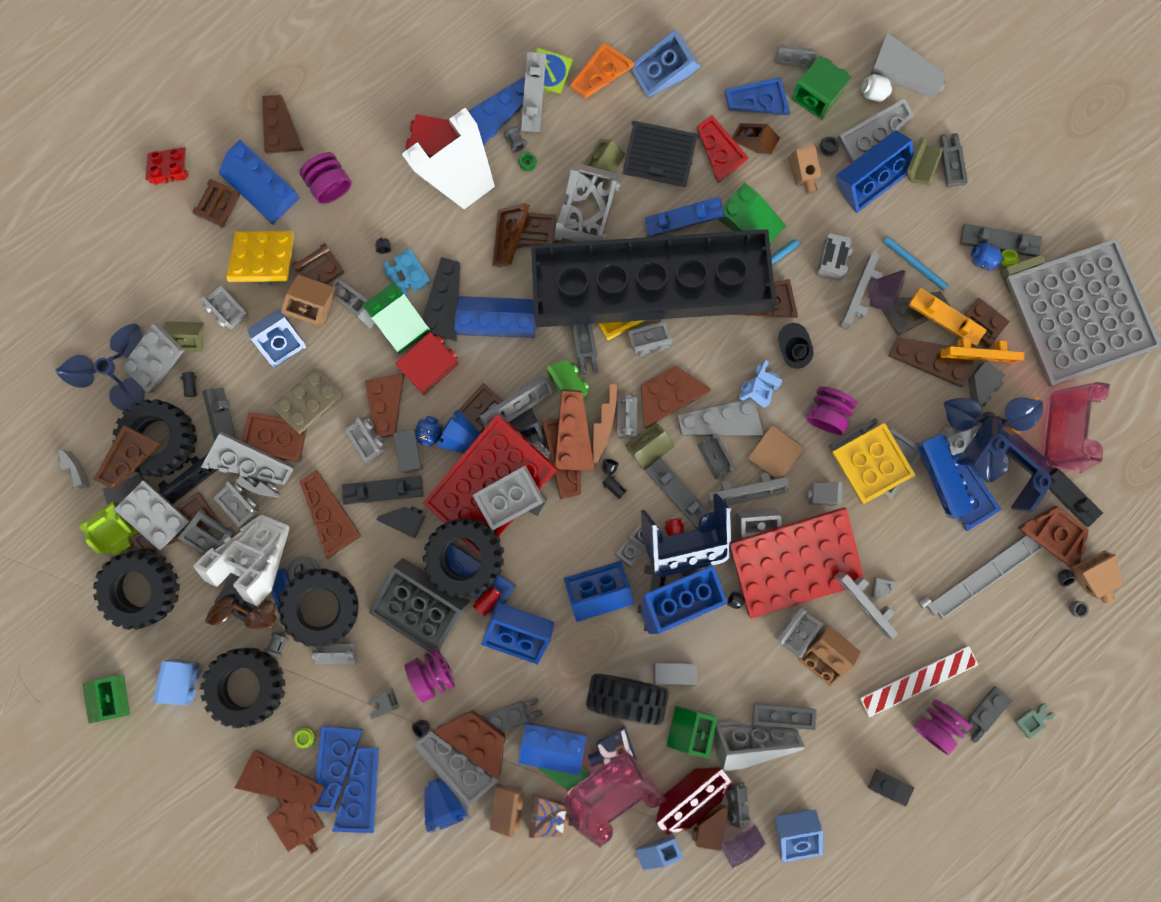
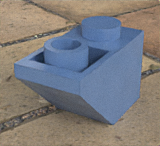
M674 834L635 849L643 870L665 867L683 859Z

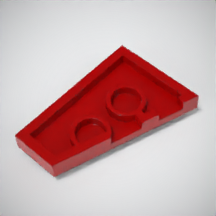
M713 115L697 126L699 137L718 183L748 161L749 157Z

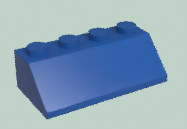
M895 130L836 175L839 190L856 213L908 174L907 170L914 155L912 139Z
M239 140L226 152L219 174L272 225L300 199L297 193L242 140Z
M459 296L455 315V331L457 335L535 338L534 299Z
M938 434L916 443L946 517L957 519L974 509L972 506L974 500L970 492H966L964 476L958 473L956 467L959 465L956 463V457L954 455L951 456L948 448L951 446L948 438Z
M714 565L643 594L642 617L648 634L663 633L728 604Z

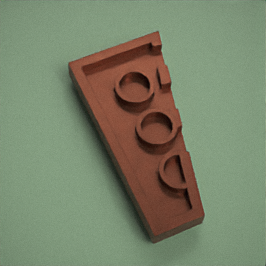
M561 389L554 463L558 469L594 471L581 390Z
M558 419L541 423L550 460L553 464L555 463ZM558 469L555 472L554 476L560 500L581 494V470Z
M317 470L300 481L305 499L312 513L313 521L317 527L320 541L323 544L326 558L329 559L361 537V534Z
M254 750L234 788L316 806L326 786L260 751Z

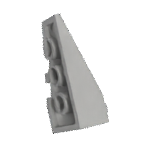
M740 721L716 723V754L723 771L744 769L805 749L800 734L796 730L778 727L766 729L760 728V725L747 726L741 725Z

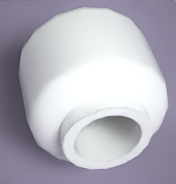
M872 74L864 79L861 91L866 99L882 102L886 97L890 96L892 86H890V80L887 77Z

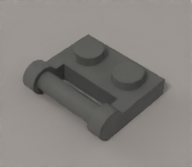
M199 508L178 536V539L204 555L210 549L214 548L216 550L225 543L223 540L231 537L234 530L230 527L226 528L206 515L203 509ZM201 520L221 533L222 537L218 539L198 526L197 523Z

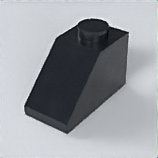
M411 506L410 509L403 507L380 515L376 520L415 538L425 516L421 515L422 510Z
M878 769L875 770L868 786L872 791L903 806H907L914 787Z

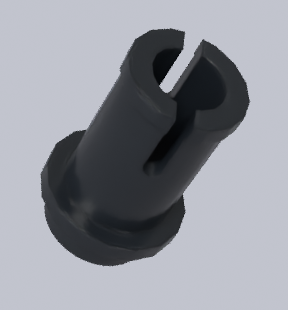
M194 372L182 373L180 378L183 380L184 397L197 396L195 384L197 376H195Z
M609 474L602 484L617 499H620L627 489L614 479L615 476L612 477Z

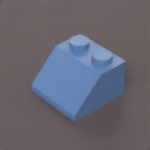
M280 308L247 329L251 340L273 368L306 347L285 314L281 313Z
M180 659L163 660L153 703L191 704L196 696V689L194 688L201 673L200 663Z
M804 810L799 813L782 814L775 817V828L782 862L823 855V830L816 810Z

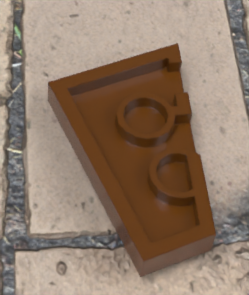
M282 95L262 96L264 151L266 153L304 151Z
M522 203L498 210L493 266L503 267L512 264L530 205Z
M123 425L93 479L111 489H115L162 444Z

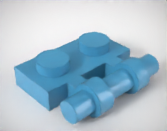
M411 249L394 258L397 263L396 266L392 267L389 261L382 265L387 278L395 282L405 296L409 294L406 290L409 286L415 292L431 282ZM402 272L406 279L401 281L397 275L398 273Z

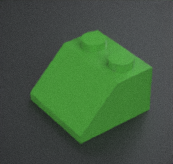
M568 359L546 367L548 376L560 395L561 389L581 390L583 399L588 396L587 390L590 388L584 379L580 380L577 373H579V370L574 363L570 364Z

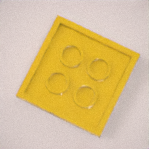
M235 231L226 276L228 282L287 281L294 242L293 231Z
M885 423L831 452L861 505L915 476L914 471Z

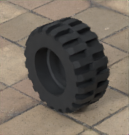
M146 399L142 400L141 404L137 402L132 404L131 410L125 409L122 412L124 416L122 419H117L116 424H118V427L113 429L112 435L116 437L123 425L143 434L146 427L156 421H164L170 432L166 448L155 456H149L134 472L154 477L169 476L174 474L173 470L180 471L184 468L182 465L184 462L188 463L190 461L189 455L191 452L194 453L196 447H193V442H197V436L193 435L196 428L195 425L190 423L192 419L182 409L166 401Z
M459 518L440 525L434 533H431L428 538L429 542L424 547L426 555H423V562H426L427 565L424 570L425 573L430 574V582L438 585L437 589L439 591H446L447 595L452 597L458 595L459 598H465L483 592L496 581V578L502 571L501 566L504 565V559L502 558L504 548L500 546L499 542H501L499 536L496 537L494 534L495 530H491L490 527L488 528L485 522L481 520L476 521L474 518ZM456 539H470L480 549L482 563L479 570L473 575H458L448 564L447 549Z
M144 549L125 552L110 558V561L102 565L103 570L97 572L96 578L98 581L93 584V589H96V594H93L94 601H98L99 605L96 606L98 611H103V617L107 621L112 620V625L116 627L123 625L122 628L127 630L132 628L135 630L142 629L164 619L167 613L174 609L173 603L177 602L179 598L176 591L180 590V584H176L175 579H178L177 573L173 574L171 570L174 568L171 563L166 564L164 556H156V552L151 550L145 551ZM130 571L141 573L150 584L151 598L145 607L135 606L125 597L123 581Z
M315 568L302 572L287 584L279 600L278 613H280V622L285 628L284 631L291 635L294 641L303 643L307 647L315 646L316 648H322L323 646L334 645V643L341 641L350 633L356 622L359 609L356 590L346 577L336 571ZM317 588L332 592L339 604L336 618L330 624L322 627L308 624L300 614L301 599L308 591Z
M256 648L232 649L227 651V653L217 656V660L211 661L208 665L209 671H204L202 677L205 678V682L200 685V689L204 690L201 700L207 703V706L204 707L206 712H212L211 718L215 721L220 720L221 725L226 727L232 726V728L250 727L271 717L274 714L273 711L279 708L281 704L279 700L284 697L285 691H282V686H285V679H281L283 671L282 668L276 666L278 664L276 659H271L269 657L270 654L264 651L261 652ZM239 668L250 669L257 676L260 685L257 700L247 707L235 704L229 697L227 690L230 675Z
M594 673L590 680L586 706L588 710L605 716L643 724L660 725L664 721L669 692L667 688L651 683Z

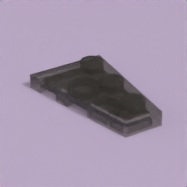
M941 291L930 293L949 305ZM901 297L892 301L883 300L878 302L880 309L898 336L930 320L908 306L912 297Z

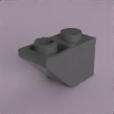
M987 360L979 364L968 379L971 399L978 402L980 406H985L991 400L990 394L993 390L997 391L1002 386L1003 381L1001 380L1005 374Z

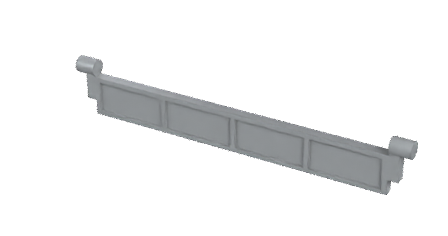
M1025 535L933 601L928 596H925L918 603L922 608L927 606L933 615L939 614L944 619L1039 552L1043 547Z

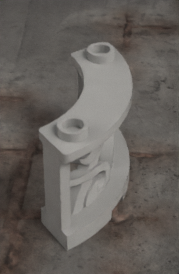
M574 161L566 194L569 196H566L556 223L555 240L561 241L562 238L576 242L606 240L607 233L605 228L615 191L619 192L621 180L618 179L619 172L614 173ZM580 172L593 175L594 177L590 181ZM598 177L611 180L610 187L607 190L602 188L604 181L600 182L596 188L595 182ZM585 187L587 188L584 195L580 196L577 194L578 189H582L584 192ZM592 193L600 211L593 217L583 221L580 210L572 204L573 202L584 201ZM609 196L607 206H605L603 198ZM572 214H577L579 217V222H576V218L571 219L570 216ZM603 218L602 224H601V227H600L596 222H598L599 220H601V219ZM586 227L589 234L583 233L582 229ZM595 229L597 235H591L590 230Z

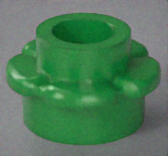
M523 153L518 159L520 168L524 171L533 170L536 167L537 158L532 153Z

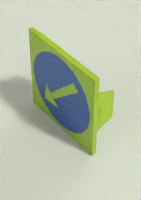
M537 48L535 53L546 54L543 91L549 93L553 91L561 94L573 59ZM533 74V75H531L530 77H539V76Z

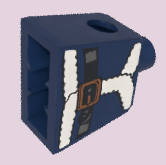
M626 726L597 741L599 751L588 755L591 767L603 763L606 772L639 766Z

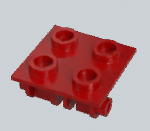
M173 148L148 153L145 180H149L150 184L157 185L168 183L169 179L171 182H174V178L176 181L188 178V171L184 170L186 148Z

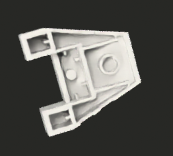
M464 108L449 119V124L459 138L430 159L418 142L402 153V157L417 176L428 182L461 208L466 209L493 189L495 185L478 126L467 109Z
M260 515L240 529L241 532L232 539L228 537L223 540L225 543L216 550L212 548L207 551L193 567L205 582L215 587H218L230 573L239 576L240 578L233 586L243 600L258 606L272 591L290 528L286 524Z

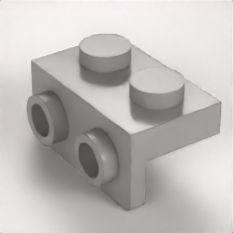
M222 285L207 298L204 296L200 298L204 302L202 306L210 314L213 312L217 316L215 320L223 328L227 326L232 330L249 315Z
M666 321L628 331L634 355L645 356L654 349L663 351L669 349V345H672L673 342L672 338H670Z
M358 417L355 419L356 422L345 429V432L363 461L369 463L386 451L385 443L382 437L376 434L373 429L374 424L369 418Z
M975 421L973 427L968 430H957L952 426H947L943 431L937 433L948 438L951 446L949 452L951 455L964 452L983 423Z
M227 481L225 483L226 487L214 497V500L237 526L242 528L259 512L256 508L257 503L251 497L247 498L242 493L244 491L242 486L236 482Z
M803 608L793 613L789 625L782 628L778 635L779 643L800 659L825 627L823 623L812 617Z

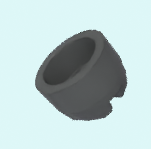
M1074 601L1070 604L1069 611L1073 616L1083 618L1088 614L1089 608L1085 602Z

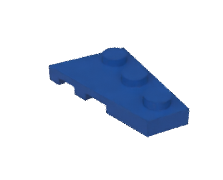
M781 77L725 89L724 94L728 109L731 111L780 115L790 114Z

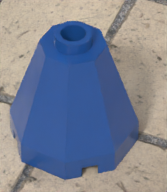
M455 410L453 415L456 417H450L440 435L442 441H437L435 445L442 449L465 453L481 433L464 414Z
M437 778L428 782L429 786L424 788L425 827L427 833L436 832L435 828L440 827V830L463 821V818L470 817L467 808L444 781H440Z

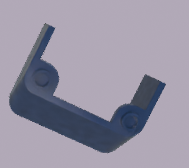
M988 418L979 428L956 463L959 465L978 466L987 451L993 455L1006 453L1032 475L1011 506V509L1033 513L1051 486L1047 461L1042 454L1001 419Z
M717 493L713 494L714 512L706 513L701 517L699 529L663 537L662 530L656 526L645 510H641L642 538L652 569L656 575L666 577L720 564L729 559L731 555L730 507Z

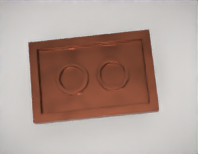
M248 412L242 442L276 458L300 462L307 429L299 435L282 418Z

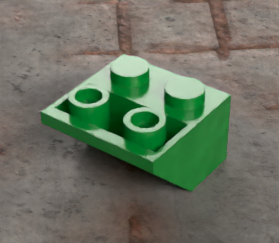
M124 675L82 683L88 724L130 715Z
M675 706L666 746L690 755L709 759L718 717Z

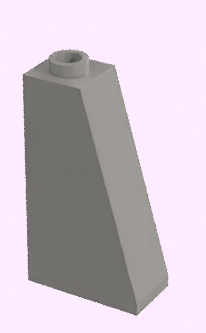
M886 34L870 75L877 74L887 77L890 83L931 98H935L938 92L942 93L946 85V81H943L946 73L892 35Z

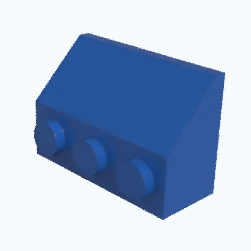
M621 561L564 578L576 622L634 605L630 585Z
M497 602L481 645L538 665L551 641L555 622Z
M526 722L519 763L579 775L587 733Z

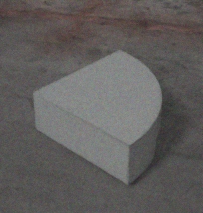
M874 578L872 598H880L890 593L894 589L896 581Z

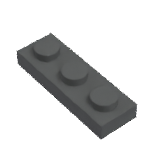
M754 704L753 725L815 730L816 709Z

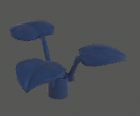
M130 324L124 326L111 337L110 348L115 352H119L117 355L110 356L108 359L99 358L96 360L94 367L88 357L75 355L65 361L55 372L63 381L79 388L87 387L93 383L94 377L92 373L98 372L106 376L109 375L119 384L113 386L110 390L109 398L111 403L120 410H131L132 404L136 402L141 404V401L144 399L143 389L133 378H127L121 382L113 374L115 371L113 360L120 358L122 354L127 358L130 356L143 338L139 325Z
M967 398L947 400L944 402V408L949 424L957 430H968L973 427L975 421L984 423L988 418H999L1004 423H1012V427L1016 431H1027L1033 428L1039 421L1043 411V402L1030 398L1013 399L1005 408V414L1008 419L1001 418L1000 416L996 417L993 412H985L981 415L982 408L980 404ZM987 451L979 465L974 466L981 479L986 482H993L1008 470L1009 459L1005 453L993 455Z

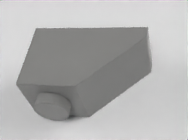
M813 483L807 489V500H810L809 505L836 506L841 504L842 483Z

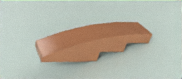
M609 384V404H601V423H593L594 465H598L612 429L616 409L617 384Z

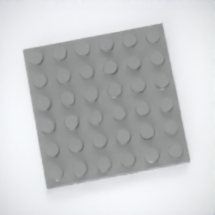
M1117 238L1005 278L1049 387L1161 347L1159 337Z

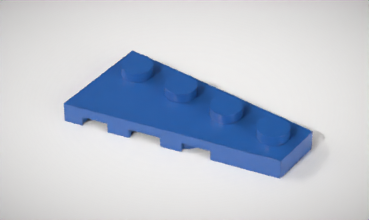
M525 77L468 111L478 126L483 147L523 107Z
M962 452L954 455L957 461L962 455ZM959 465L956 468L958 473L962 474L965 478L966 485L964 487L966 492H970L974 500V504H972L974 509L961 516L965 530L969 531L1002 509L974 468L968 465Z
M451 543L447 549L448 564L458 575L470 576L479 570L482 562ZM499 575L491 585L500 591L501 594L489 614L490 616L497 602L505 604L517 586L502 575ZM484 590L483 592L478 593L477 595H474L473 597H474L475 599H477V598L480 597L486 590Z
M321 726L315 781L326 787L317 805L312 806L313 811L333 812L335 810L363 729Z
M379 747L357 748L332 832L374 833Z

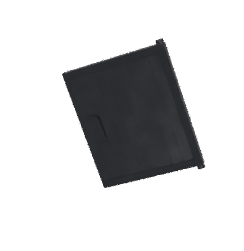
M632 121L631 125L633 127L622 174L686 188L697 138L699 139L700 135Z

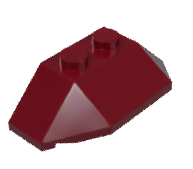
M720 767L694 769L663 795L655 820L666 835L690 829L722 802L727 788L732 781Z

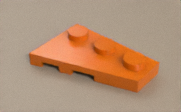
M604 42L570 84V89L586 99L635 66L634 62Z

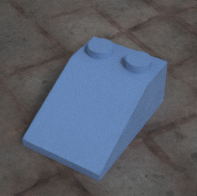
M674 30L634 62L635 66L631 69L647 97H650L686 79L698 70L701 65L685 38Z

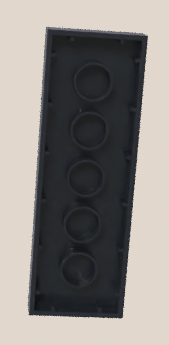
M768 229L531 245L536 327L773 312L776 305Z

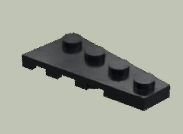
M441 257L422 320L430 329L427 334L431 332L434 336L438 334L441 338L457 342L455 315L459 299L460 262Z

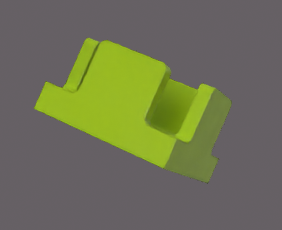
M114 501L79 524V528L85 533V542L98 555L102 552L105 555L111 552L113 556H116L131 545L130 538L139 533L114 510L118 506Z

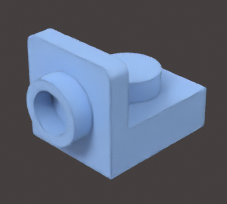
M765 360L763 365L758 364L754 374L767 386L776 391L780 387L782 379L773 372H765L769 361Z
M755 377L743 383L739 398L743 401L751 397L765 408L770 405L773 389Z

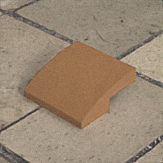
M772 424L748 459L774 478L780 479L785 476L804 450V447Z

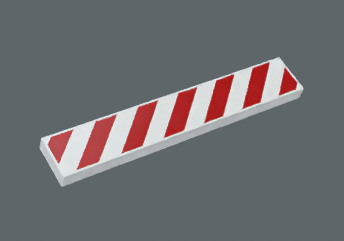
M966 646L860 697L859 700L867 716L871 717L979 664L970 647Z

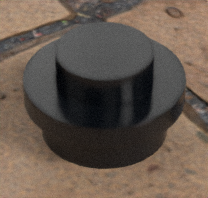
M825 137L821 140L819 149L822 154L832 156L838 151L839 143L834 137Z

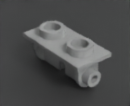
M778 45L775 63L810 68L815 62L817 52L813 51V48L799 47V49H795L793 46Z
M631 395L617 397V436H637V397H631Z
M334 644L323 646L322 648L315 647V651H312V658L315 659V665L355 664L356 644Z

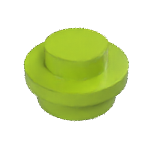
M1002 251L1000 264L1004 267H1009L1019 262L1016 251Z
M301 728L294 735L295 744L302 749L310 747L315 741V734L310 728Z

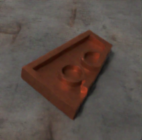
M404 373L365 381L372 423L374 424L373 429L382 438L393 436V433H396L402 385L405 377Z

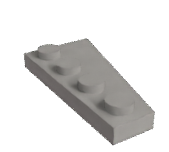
M904 98L844 132L837 138L851 163H853L895 130L898 131L914 114Z
M752 398L677 415L681 435L707 436L717 433L718 436H764L756 403Z
M221 431L201 466L206 469H218L220 472L237 473L240 474L239 476H251L262 481L281 485L286 484L294 469L293 465Z
M431 731L414 745L415 749L467 809L499 781L486 774L485 770L481 767L475 766L468 761L466 756L454 751L452 746Z

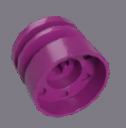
M331 152L321 153L309 159L302 166L299 173L307 187H310V192L319 204H327L339 199L348 192L352 185L345 170L341 169V164L334 153Z
M820 386L816 391L817 395L813 398L814 402L818 405H811L805 419L821 430L836 435H843L849 424L848 419L844 416H852L854 413L852 409H855L858 403L853 397L840 390Z
M437 648L431 651L432 657L429 653L424 654V665L418 658L404 664L408 680L422 703L436 696L435 686L441 693L446 691L445 685L448 689L455 687L452 670L446 658L442 656Z
M935 699L932 705L937 711L930 707L927 708V712L932 719L929 720L921 716L913 728L933 746L949 756L957 746L952 735L954 734L963 739L965 735L958 728L968 732L971 726L955 709Z

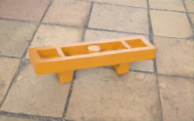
M921 287L917 289L908 306L958 338H971L972 347L978 345L986 332L985 328ZM962 323H965V326L959 329Z
M971 338L958 339L957 347L950 346L942 349L941 358L1016 363L1024 360V352L1008 351L1007 341L994 342L993 350L971 348Z

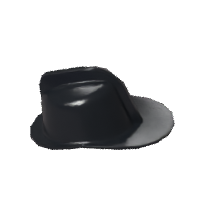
M788 323L785 325L778 336L783 358L791 368H804L810 363L814 354L809 334L806 328L799 323Z

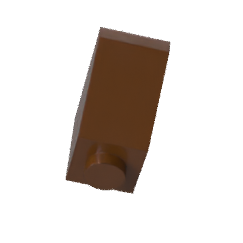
M740 123L732 139L737 144L756 153L772 154L780 137L768 124Z
M721 804L697 823V827H693L692 840H695L696 847L721 851L727 815V807Z

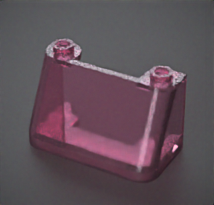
M1094 382L1057 390L1049 396L1042 451L1048 466L1082 473L1102 462L1103 448L1098 441L1088 439L1091 401L1102 402L1106 400L1109 395L1110 384Z
M622 753L569 790L564 797V804L576 831L600 848L613 836V828L610 822L641 800L648 807L656 808L664 803L666 798L636 759L629 753Z

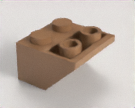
M298 274L286 293L281 313L318 326L323 325L326 322L336 287Z
M828 625L819 633L802 658L798 660L828 686H831L855 665L861 651Z
M497 784L490 830L508 837H513L515 831L519 832L522 815L518 814V810H522L524 794L521 793L522 787Z

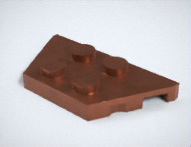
M677 366L668 369L641 385L644 427L651 426L707 394L711 389Z
M1057 506L1051 507L1017 528L1070 568L1079 564L1081 555L1085 554V541L1087 540L1089 529Z
M471 710L463 716L457 717L435 729L434 732L494 778L497 779L500 776L506 734L477 712Z

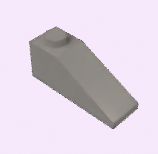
M337 278L331 284V286L336 287L333 299L368 328H371L375 322L362 306L368 299Z

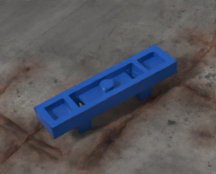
M715 197L645 217L648 236L655 237L723 218L721 198Z

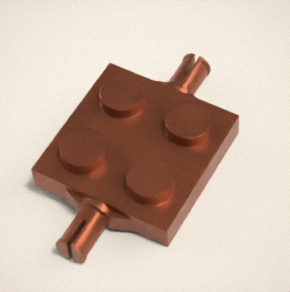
M276 798L280 805L276 811L267 816V819L286 850L289 852L295 847L305 844L310 854L317 851L318 848L312 838L325 826L316 811L312 810L311 805Z

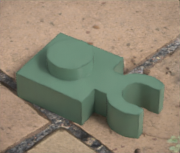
M1040 704L1037 707V712L1029 709L1015 720L1027 738L1031 739L1046 727L1043 723L1045 719L1050 720L1055 716L1053 712H1049L1047 715L1044 714V709L1048 707L1047 704Z

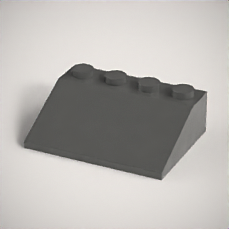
M402 558L393 566L369 613L430 653L436 648L440 651L470 600L459 598L458 595L452 597L447 595L446 591H439L437 589L438 585L430 582L431 576Z

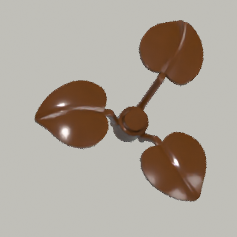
M225 597L212 606L205 622L209 625H218L231 615L232 609H237L247 614L244 620L246 627L251 629L272 628V624L276 620V615L274 614L275 603L273 601H266L265 598L261 604L255 606L253 611L249 612L234 604L235 599L233 597Z

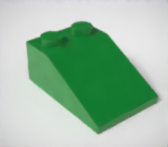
M745 182L722 207L724 217L718 219L733 232L768 229L770 244L786 227V224L766 201Z

